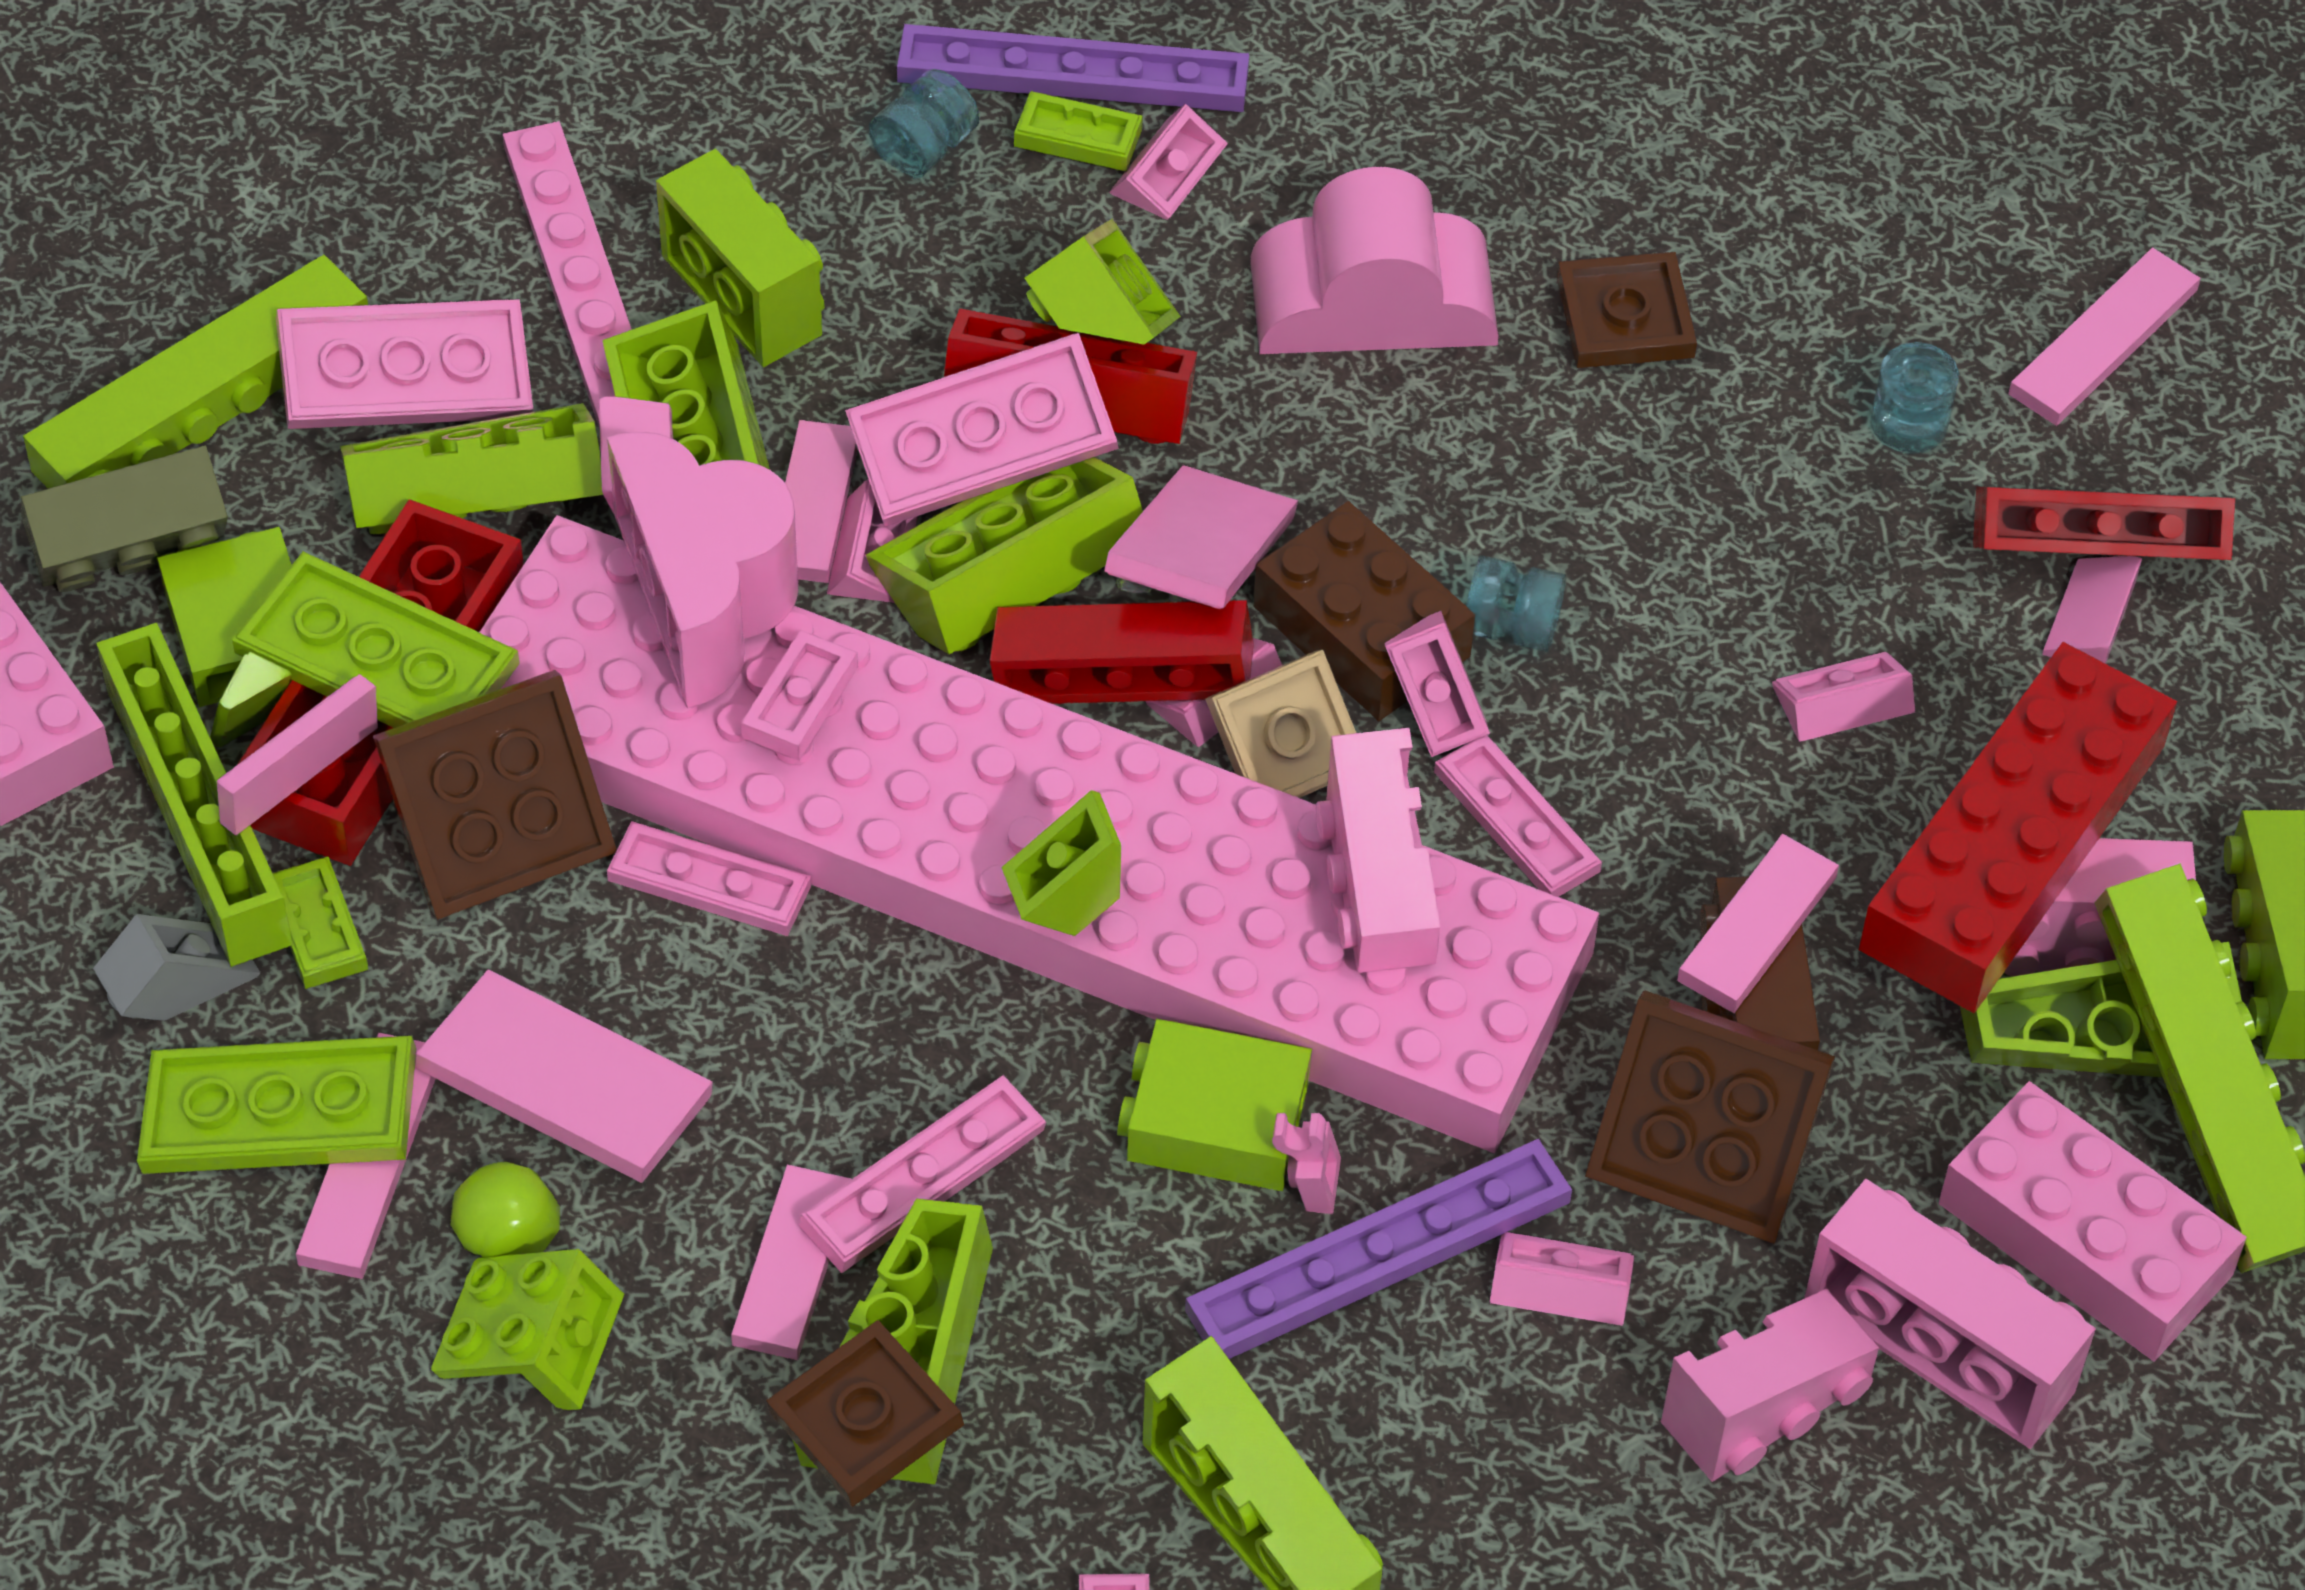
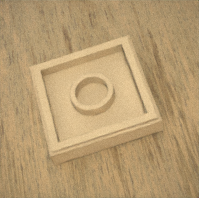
M1323 650L1309 653L1205 699L1235 774L1298 798L1327 786L1331 736L1356 733Z

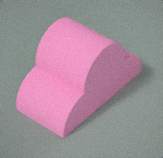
M1367 167L1340 175L1330 181L1318 193L1313 205L1312 217L1289 220L1273 227L1263 234L1253 247L1250 263L1259 354L1498 345V329L1487 245L1483 233L1475 224L1465 218L1448 213H1434L1432 197L1428 187L1422 180L1411 173L1390 167Z
M628 432L607 437L614 515L686 707L689 708L706 703L727 691L741 673L745 654L744 639L762 634L774 628L788 616L795 605L798 596L795 509L792 494L778 475L752 462L722 460L699 466L695 457L686 447L676 440L661 434Z

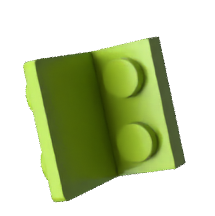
M580 1249L479 1257L473 1262L470 1272L466 1277L464 1287L443 1335L431 1370L443 1379L522 1374L555 1407L565 1410H579L584 1403L625 1294Z

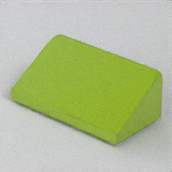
M249 652L248 655L245 654L219 701L210 735L213 745L220 748L265 722L288 687L292 675L291 672L252 652Z

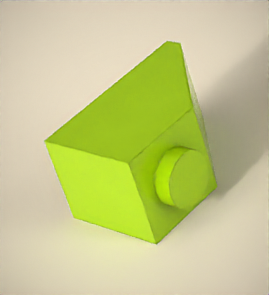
M1089 791L1001 867L1022 920L1076 936L1120 899L1121 843L1099 792Z

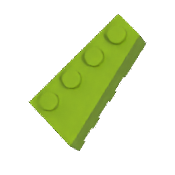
M584 403L340 446L356 528L368 527L370 534L387 533L409 499L457 517L465 518L467 513L488 510L492 512H507L532 504L568 501L603 495L601 456L595 421Z
M2242 810L2234 836H2226L2223 857L2226 873L2236 874L2238 889H2235L2232 895V920L2235 927H2244L2247 943H2243L2240 950V973L2243 981L2253 982L2255 997H2251L2248 1009L2255 1025L2256 1036H2261L2264 1059H2305V810Z
M2223 942L2221 944L2227 953L2231 966V977L2226 979L2237 1003L2242 1001L2231 948L2229 942ZM2117 960L2001 978L1975 1014L1960 1006L1971 1063L2162 1077Z
M916 1198L877 1268L879 1277L865 1302L859 1300L848 1320L850 1329L840 1347L879 1320L955 1404L993 1250L983 1207L980 1205ZM946 1439L892 1479L935 1484ZM793 1440L801 1466L818 1469Z
M1212 1336L1145 1379L1143 1445L1267 1590H1380L1383 1563L1378 1551L1368 1538L1356 1533L1332 1497L1314 1476Z

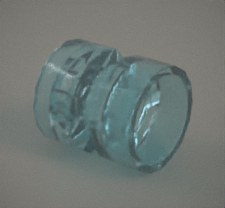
M931 69L925 71L907 87L901 98L894 99L872 119L869 124V135L875 149L885 162L909 177L917 179L923 177L944 158L947 153V146L955 148L976 129L979 124V111L968 90L956 78L945 71Z
M1914 342L1901 344L1890 350L1884 357L1870 420L1874 435L1883 445L1896 452L1918 454L1938 447L1947 435L1959 380L1956 362L1946 351L1931 344Z
M1480 555L1473 574L1466 604L1475 613L1473 635L1498 640L1504 633H1508L1511 635L1515 645L1549 652L1559 620L1567 575L1536 567H1531L1525 574H1520L1514 562ZM1504 595L1517 596L1514 612L1501 607Z

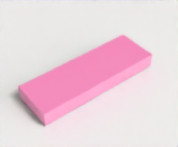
M799 420L785 484L789 488L794 501L798 579L829 583L858 450L850 426Z
M361 674L353 677L217 780L220 824L234 835H238L377 729L376 686Z
M1488 735L1467 743L1435 762L1434 773L1539 890L1559 897L1600 873L1601 860Z
M631 821L607 869V878L610 882L785 936L789 935L811 888V876L633 821Z
M1782 834L1681 965L1677 981L1735 1013L1834 882L1839 865Z
M787 1164L731 1334L732 1346L798 1360L830 1261L799 1226L802 1213L849 1182L851 1178Z

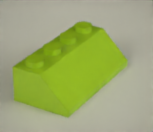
M717 300L602 340L615 397L668 403L672 409L673 439L681 443L692 453L699 466L722 460H741L761 465L770 470L739 347Z
M1093 457L964 500L866 554L869 566L917 636L945 653L951 654L955 651L966 650L974 646L981 636L994 630L998 607L1036 606L1055 594H1062L1073 590L1080 584L1082 579L1105 567L1109 550L1140 516L1143 510L1133 477Z

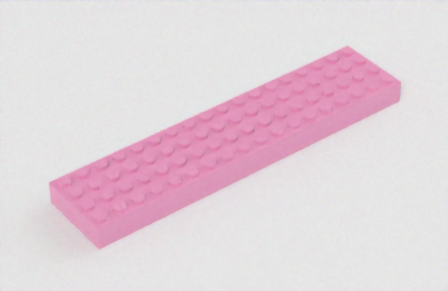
M556 515L479 632L518 650L520 664L501 689L552 670H556L562 675L601 802L714 847L811 876V885L1151 1019L1156 1020L1157 1018L1311 1048L1309 1081L1494 1154L1594 952L1599 912L1428 847L1440 921L1436 964L1358 973L1353 948L1343 949L1340 941L1338 910L1344 909L1345 906L1342 893L1332 894L1329 887L1327 855H1332L1334 852L1331 839L1321 840L1319 837L1316 804L797 606H794L788 616L774 628L762 634L744 639L745 654L743 667L738 678L727 691L711 701L687 708L624 540ZM801 629L858 652V668L800 761L742 738L741 722ZM1093 790L1101 794L1121 843L1120 899L1076 936L1022 920L1001 867L1089 791Z

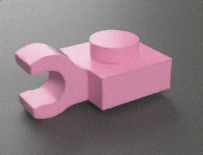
M1277 1113L1272 1143L1277 1150L1288 1155V1181L1290 1187L1299 1189L1306 1211L1333 1214L1341 1156L1330 1123L1326 1122L1320 1113H1311L1310 1122L1303 1121L1301 1128L1290 1124L1285 1113Z

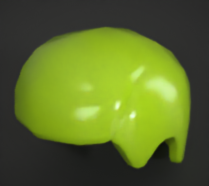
M497 1162L476 1170L455 1191L452 1200L450 1225L464 1249L475 1255L490 1257L543 1252L560 1230V1206L535 1171L509 1162Z

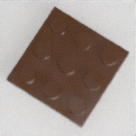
M556 670L373 736L429 909L437 920L609 856L617 851L562 675Z
M1644 990L1637 1001L1585 1177L1775 1244L1786 1216L1835 1056Z

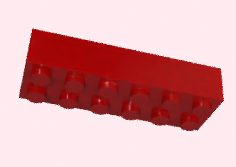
M409 499L359 577L480 632L524 565L521 539ZM292 680L239 763L326 699L327 696ZM377 720V729L253 822L251 828L351 866L393 800L373 739L374 735L393 729V727Z
M2062 642L1868 905L1859 951L1975 1014L2165 747L2177 701L2079 649Z

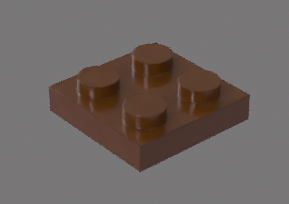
M1676 252L1558 262L1557 282L1577 368L1695 358L1697 340Z
M879 1320L766 1400L772 1417L851 1507L858 1504L964 1426L961 1411Z

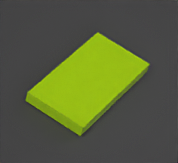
M302 551L232 639L235 654L244 657L245 654L248 655L249 652L265 658L290 671L292 674L291 680L327 697L353 677L361 674L376 686L377 720L393 728L500 690L520 664L518 650Z
M411 1035L151 1050L137 1163L142 1174L406 1160L417 1050L413 1037Z

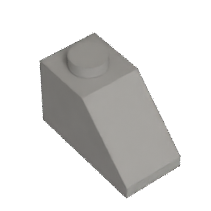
M142 914L134 916L93 968L107 992L108 1001L121 1016L161 1021L170 1019L260 975V971L253 959L232 967L230 966L211 923Z

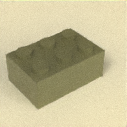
M206 445L21 496V517L43 587L57 584L59 592H68L93 584L95 582L93 574L98 571L117 566L120 575L133 574L155 566L154 557L159 554L215 543L214 540L224 536L228 519Z

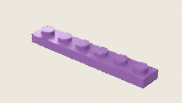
M904 24L897 64V82L1026 94L1033 91L1051 96L1182 107L1187 104L1190 108L1244 112L1249 54Z
M1536 1139L1186 1298L1185 1312L1201 1339L1204 1341L1212 1336L1228 1359H1231L1570 1203L1572 1189L1540 1140Z

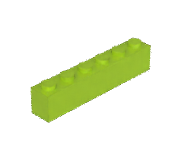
M323 254L23 435L31 472L49 489L169 456L191 443L200 444L205 442L216 432L219 426L240 413H251L264 404L268 396L283 388L276 326L277 309L368 305L367 296Z
M154 623L97 642L96 645L108 695L230 966L232 967L292 946L293 942L284 897L251 825L238 835H234L220 824L217 780L225 775L226 771L158 624Z
M2180 863L2106 888L2094 904L2218 1217L2247 1237L2237 1263L2240 1272L2244 1273L2305 1252V1175L2301 1168V1164L2305 1163L2303 1144L2294 1127H2285L2276 1105V1102L2281 1099L2278 1081L2271 1067L2267 1063L2261 1065L2251 1042V1040L2256 1038L2252 1016L2244 1002H2235L2226 979L2231 977L2229 958L2219 940L2211 941L2202 918L2207 914V907L2199 884L2193 878L2187 880Z

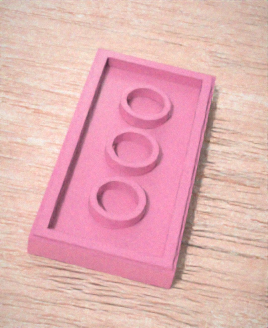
M520 299L277 309L276 326L287 429L480 421L533 412Z
M1079 333L845 410L885 527L1119 449Z
M1183 465L1109 550L1104 572L1214 608H1224L1256 568V564L1264 558L1291 524L1295 516L1298 500Z
M489 969L416 1053V1069L640 1183H643L712 1095V1081Z

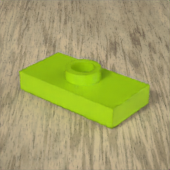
M1030 91L1014 132V147L1127 172L1142 132L1143 116Z
M327 856L273 873L284 897L293 942L290 948L305 989L368 970L365 952L329 857Z

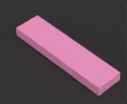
M2152 247L2011 382L2008 395L2057 426L2198 290L2201 278Z
M378 1033V1036H377V1037H394V1036H393V1035H388V1034H383V1033ZM414 1040L417 1048L416 1053L425 1042ZM416 1068L414 1070L406 1159L436 1079ZM406 1160L329 1164L296 1252L298 1265L363 1279Z
M1003 1075L801 1214L799 1226L835 1267L843 1273L896 1236L916 1198L945 1202L1044 1131L1046 1121Z

